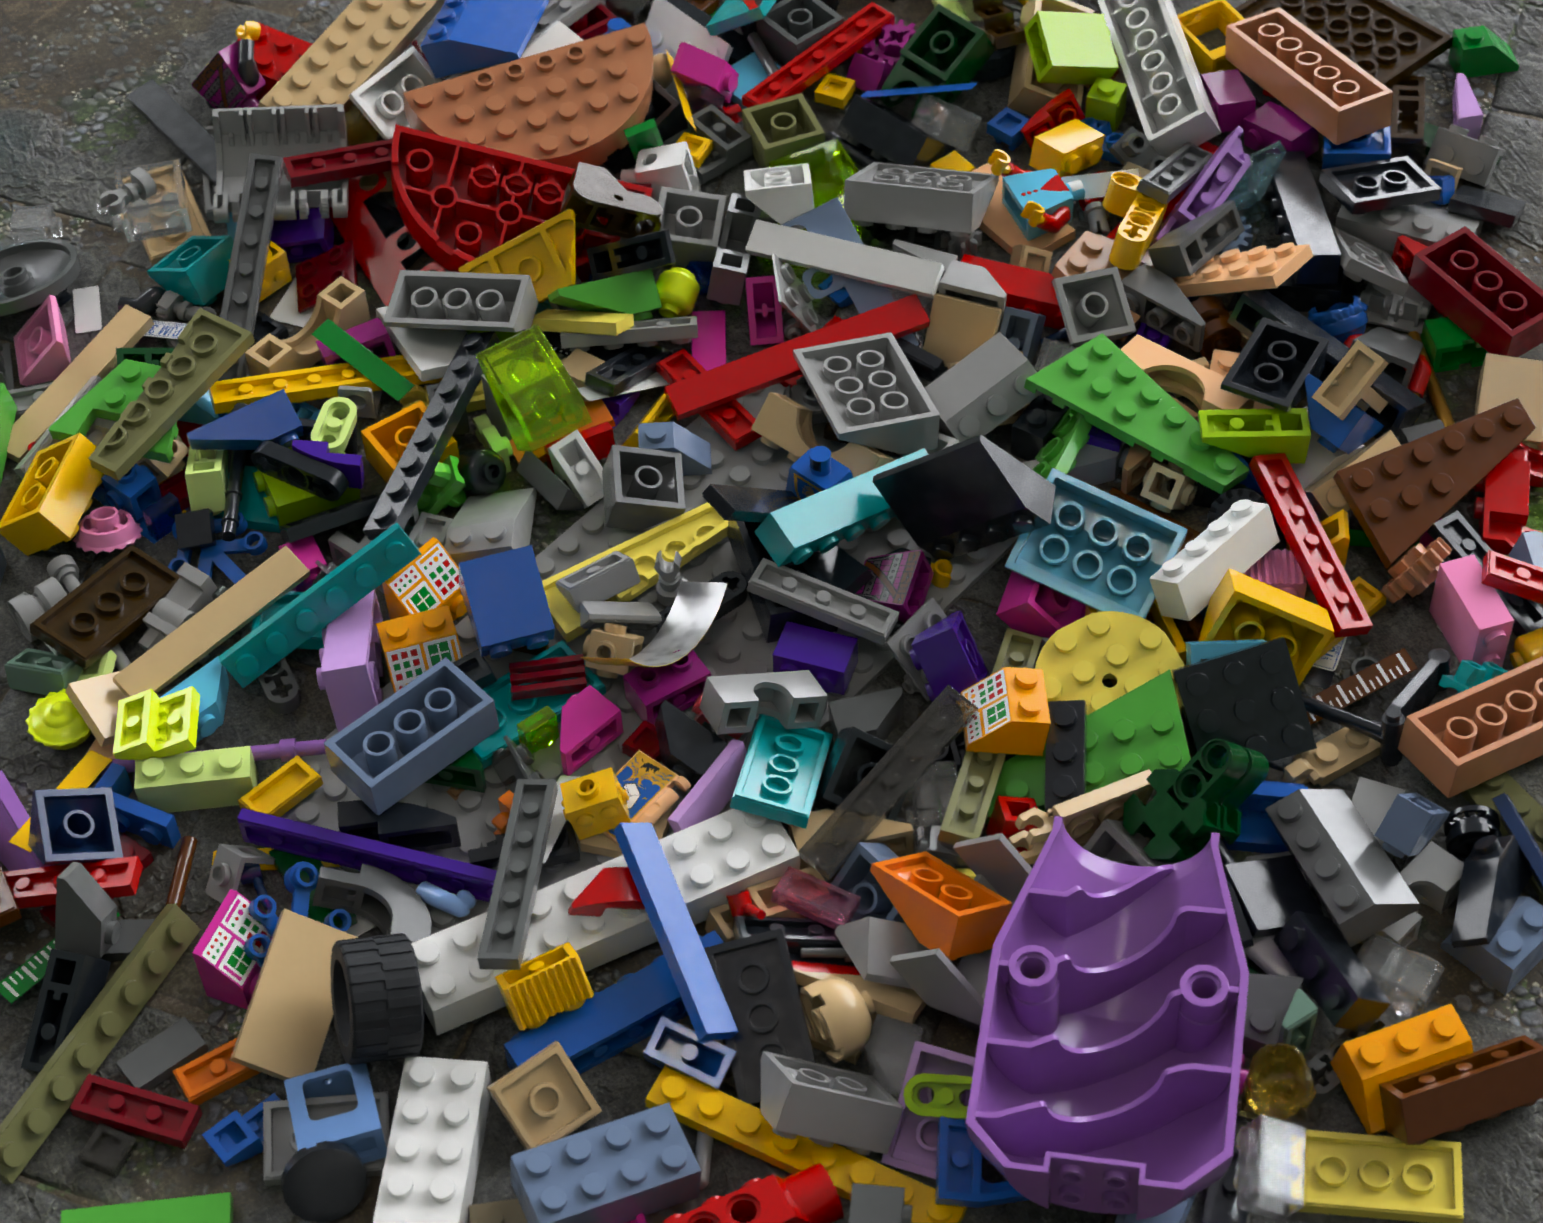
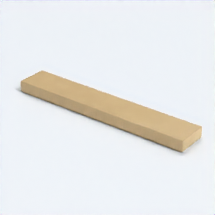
M126 304L13 424L7 457L19 463L28 453V445L40 439L92 376L99 375L101 379H104L114 368L116 348H133L154 325L152 317Z
M284 546L113 677V682L127 697L149 689H153L157 694L308 578L310 570L287 546Z

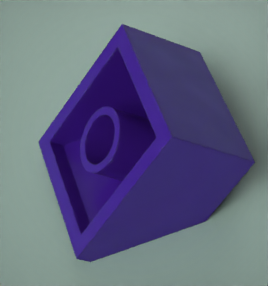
M961 610L950 614L919 633L912 642L911 646L913 649L910 650L912 662L918 671L923 669L928 683L925 684L927 694L933 704H939L943 713L960 706L959 697L961 691L990 675Z

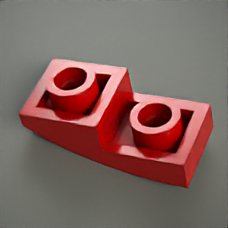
M1068 88L1035 113L1023 126L1021 132L1032 151L1035 136L1075 118L1081 121L1085 118V115L1073 92Z

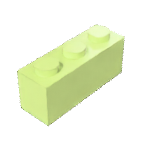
M250 746L186 752L162 758L153 757L135 760L134 789L138 801L167 813L239 805L238 799L258 785V771Z

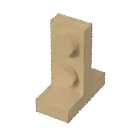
M1357 340L1312 398L1342 421L1355 405L1364 412L1371 407L1380 414L1388 402L1370 386L1389 363L1361 341Z

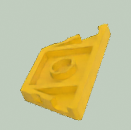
M568 209L459 267V272L530 275L538 304L549 299L548 295L555 290L576 285L574 210Z

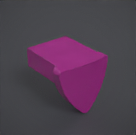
M855 52L846 78L856 80V88L865 92L881 90L893 67L883 60L877 61Z

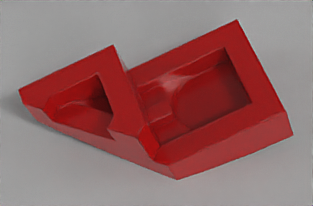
M610 867L603 868L570 905L568 915L601 917L606 908L644 910L645 907L629 868Z

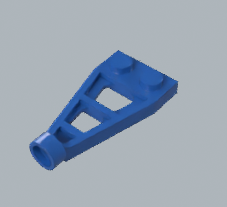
M940 1117L937 1134L935 1204L979 1208L1029 1200L1019 1193L1008 1181L988 1183L981 1177L982 1153L975 1147L969 1137L966 1119Z

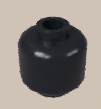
M470 449L458 457V471L464 478L466 485L463 491L469 494H491L498 491L504 484L506 465L499 453L491 449Z

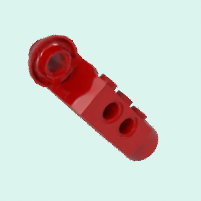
M817 1163L784 1179L775 1174L763 1179H751L744 1183L739 1190L725 1196L711 1197L701 1207L685 1214L677 1213L671 1215L662 1223H835L844 1218V1212L832 1179L823 1165Z

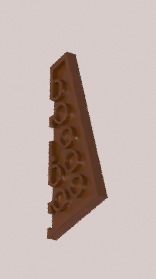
M1516 398L1336 472L1333 479L1387 570L1429 530L1433 523L1439 521L1477 483L1484 479L1494 467L1518 447L1536 427L1519 399Z

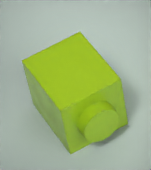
M1097 77L1086 96L1085 118L1092 117L1097 120L1109 121L1112 132L1115 133L1125 115L1128 84Z

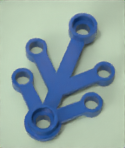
M241 512L238 514V520L240 521L236 529V535L242 534L248 526V522ZM214 519L215 533H221L222 531L221 519ZM174 521L172 526V534L177 540L176 525ZM251 531L244 538L234 539L231 542L216 540L217 545L200 548L198 569L212 578L215 564L236 584L247 574L226 554L249 553L254 556L260 555L267 549V540L259 531ZM260 540L257 545L251 546L253 542ZM178 549L177 557L170 561L168 568L176 572L184 562L190 564L193 550L182 552Z
M302 861L294 864L284 875L285 887L293 894L291 911L308 917L310 892L316 888L319 877L318 870L309 862ZM300 871H305L309 875V883L301 880ZM260 895L249 904V913L253 919L260 921L272 938L279 919L275 914L276 902L269 895ZM258 902L266 904L268 908L267 914L259 912L257 908ZM336 909L325 917L323 924L345 932L350 928L352 920L346 910ZM334 916L341 918L343 922L342 928L334 925ZM255 934L245 942L244 951L250 959L255 960L260 968H262L271 940L264 934ZM253 941H259L262 944V953H257L253 949Z

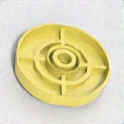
M1116 611L1090 613L1058 629L1045 643L1036 661L1035 669H1043L1048 702L1085 700L1087 715L1170 670L1180 714L1183 711L1172 670L1185 665L1166 633L1142 617ZM1114 679L1117 681V684L1109 688L1104 686L1102 681Z

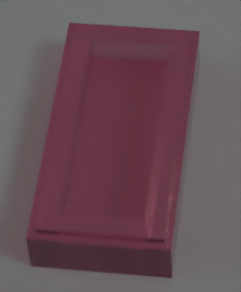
M790 866L773 890L771 902L835 930L837 926L850 922L861 900V897Z

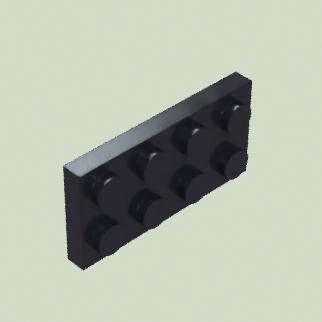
M783 928L704 948L739 1031L731 1039H725L726 1046L736 1051L731 1068L738 1098L752 1106L761 1105V1056L763 1051L816 1063Z

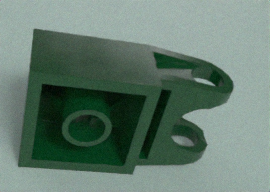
M938 3L899 52L901 57L887 77L881 90L894 89L895 87L900 89L970 83L994 53L995 49L985 31ZM963 90L881 96L880 99L888 107H893L911 95H919L912 112V120L918 126L925 127L931 124L957 99Z

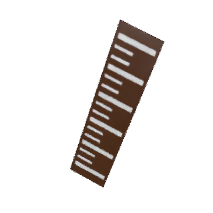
M1403 648L1312 696V698L1342 709L1417 670L1418 667L1406 649ZM1307 712L1310 725L1323 719Z

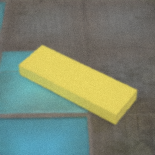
M546 309L534 316L530 329L532 331L617 336L634 326L633 314Z

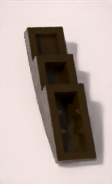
M958 0L972 24L985 31L996 50L1026 43L1025 31L1015 24L1013 11L1003 6V0Z
M1408 76L1392 87L1393 102L1390 138L1393 143L1423 144L1426 98L1425 76Z

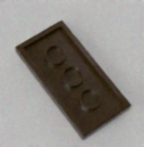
M130 545L30 624V633L86 670L144 623L142 619L148 612L152 613L153 608L160 599L166 597L178 581L179 576L176 572L137 547Z

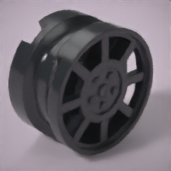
M1467 805L1451 811L1443 823L1447 852L1463 862L1479 839L1488 835L1502 836L1498 813L1494 809L1483 805ZM1470 812H1479L1477 815L1469 814ZM1461 814H1464V815H1465V816H1463V817H1461V818L1456 817V816L1461 815Z

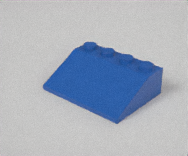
M445 0L420 45L435 79L520 59L550 0Z

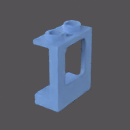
M345 1063L284 1080L298 1151L306 1147V1150L315 1147L318 1142L332 1141L343 1143L355 1150L363 1164L386 1157L387 1147L366 1063L356 1065ZM356 1094L358 1106L354 1110L320 1120L309 1119L305 1098Z

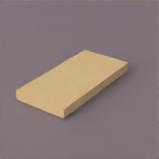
M283 909L276 924L230 1061L281 1080L315 1072L333 1017L330 977L332 947L338 940L359 937Z

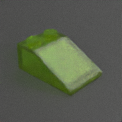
M535 325L475 354L517 450L533 452L592 422L577 386L539 325Z

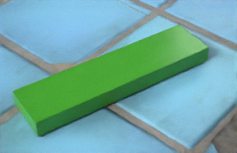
M231 1192L61 1210V1223H233V1197Z

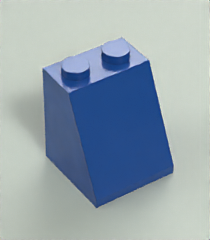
M532 545L459 562V586L481 657L490 655L492 659L502 658L510 655L513 652L512 649L527 646V649H538L548 645L549 640L554 639L555 627Z

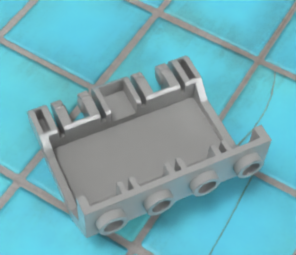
M344 104L212 109L217 165L216 194L213 196L214 223H229L230 212H232L233 222L238 221L250 153L281 156L284 158L347 147ZM283 170L274 221L296 220L297 209H299L300 220L308 219L309 209L319 208L322 219L330 217V208L333 209V218H348L349 178L312 184L306 187L291 188Z

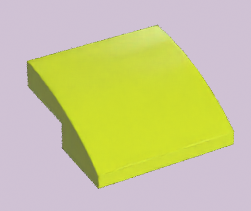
M191 686L159 698L153 689H149L119 700L113 746L114 757L123 760H144L153 757L172 756L196 749L200 694Z

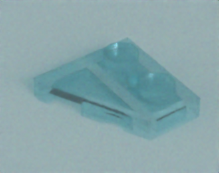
M1280 141L1249 155L1251 165L1225 202L1234 200L1239 211L1241 209H1248L1256 202L1261 201L1286 154V150Z

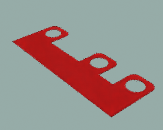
M380 172L375 173L378 175L379 181L376 187L371 190L360 188L359 182L363 176L350 178L348 218H333L332 208H330L329 215L345 242L352 239L356 260L384 305L389 306L400 270H405L401 261L421 247L416 242L409 250L399 249L397 240L403 233L409 232L407 227L404 226L388 238H385L364 205L363 201L384 188L387 184L386 177ZM433 261L419 270L446 272L437 261Z

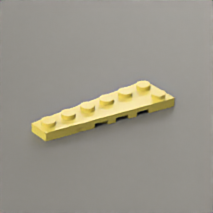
M707 502L543 580L542 584L555 627L567 643L588 630L580 627V613L570 605L555 584L557 580L614 551H619L633 559L640 582L605 601L630 602L657 584L659 574L655 571L654 566L657 553L660 550L662 551V558L667 562L674 561L677 551L682 557L681 568L727 537L729 521L724 520Z

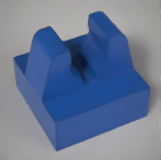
M1006 107L987 123L986 133L993 136L997 143L1004 142L1008 144L1009 150L1014 151L1022 144L1024 136L1021 129L1030 119Z

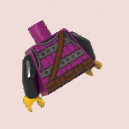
M245 21L244 26L240 25L237 27L236 36L241 40L217 52L191 84L206 99L208 107L224 109L259 106V100L256 96L266 86L265 80L259 73L254 59V41L259 38L261 32L259 23Z
M899 548L886 555L869 557L865 560L864 566L869 569L873 577L855 594L899 612L898 621L889 635L891 637L924 604L931 582L938 588H947L949 586L953 566L947 559H940L932 563L931 558L925 556L922 550L911 551L906 548Z

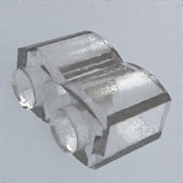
M1376 934L1365 940L1357 954L1361 963L1391 1002L1390 1007L1396 1014L1403 1017H1416L1427 1011L1442 983L1445 967L1441 963L1422 953L1406 950L1398 943Z

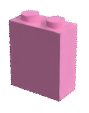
M1474 554L1440 563L1429 611L1440 627L1448 644L1460 663L1462 660H1471L1482 666L1484 661H1488L1502 667L1514 624L1513 617L1496 589L1481 584L1482 567Z

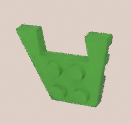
M125 359L50 426L48 430L52 438L62 441L77 433L85 436L96 418L118 421L127 405L132 401H136L143 392L142 385L147 378H153L161 366ZM177 422L143 458L171 463L174 454L172 444L173 440H177L179 430Z

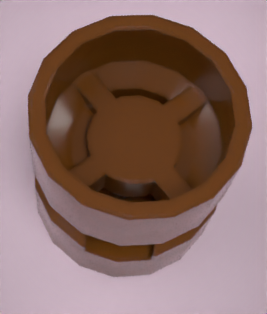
M1205 296L1193 301L1191 304L1206 323L1203 347L1200 351L1202 357L1205 356L1207 360H1212L1214 349L1234 352L1241 343L1242 335L1238 329L1227 322L1230 314L1222 300L1217 296Z

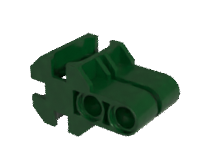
M1222 739L1210 740L1180 772L1177 769H1155L1146 780L1156 790L1157 794L1147 805L1143 804L1136 794H1132L1124 803L1123 826L1132 836L1140 833L1153 837L1143 850L1151 859L1169 864L1182 862L1202 851L1210 840L1211 832L1220 833L1229 845H1232L1240 836L1241 812L1238 808L1267 777L1269 771L1268 760L1258 751Z

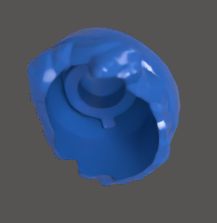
M1352 296L1353 303H1335L1326 311L1319 313L1316 307H1313L1308 312L1307 318L1341 343H1344L1350 335L1365 333L1368 322L1366 312L1368 306L1361 302L1358 296Z

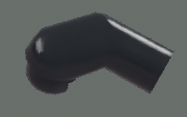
M156 286L149 288L138 298L120 297L118 311L127 304L151 316L156 312L158 308L156 304L166 290Z

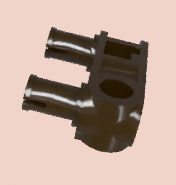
M583 162L578 163L566 186L560 208V213L568 209H573L575 212V239L582 228L620 236V240L660 231V216L663 209L655 199L644 194L627 191L604 167ZM596 217L608 219L606 225L599 222Z

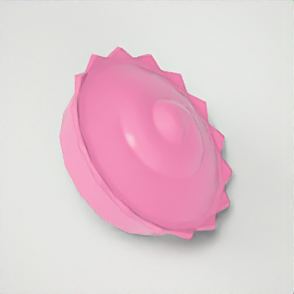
M104 506L94 509L80 521L79 530L73 542L76 543V548H82L84 552L93 551L98 554L105 551L111 553L115 549L123 550L127 545H134L135 540L142 537L141 532H143V529L139 523L135 522L129 512L121 509L118 510L112 506Z

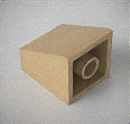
M1486 353L1478 379L1474 415L1518 398L1536 427L1522 443L1536 450L1543 451V361Z

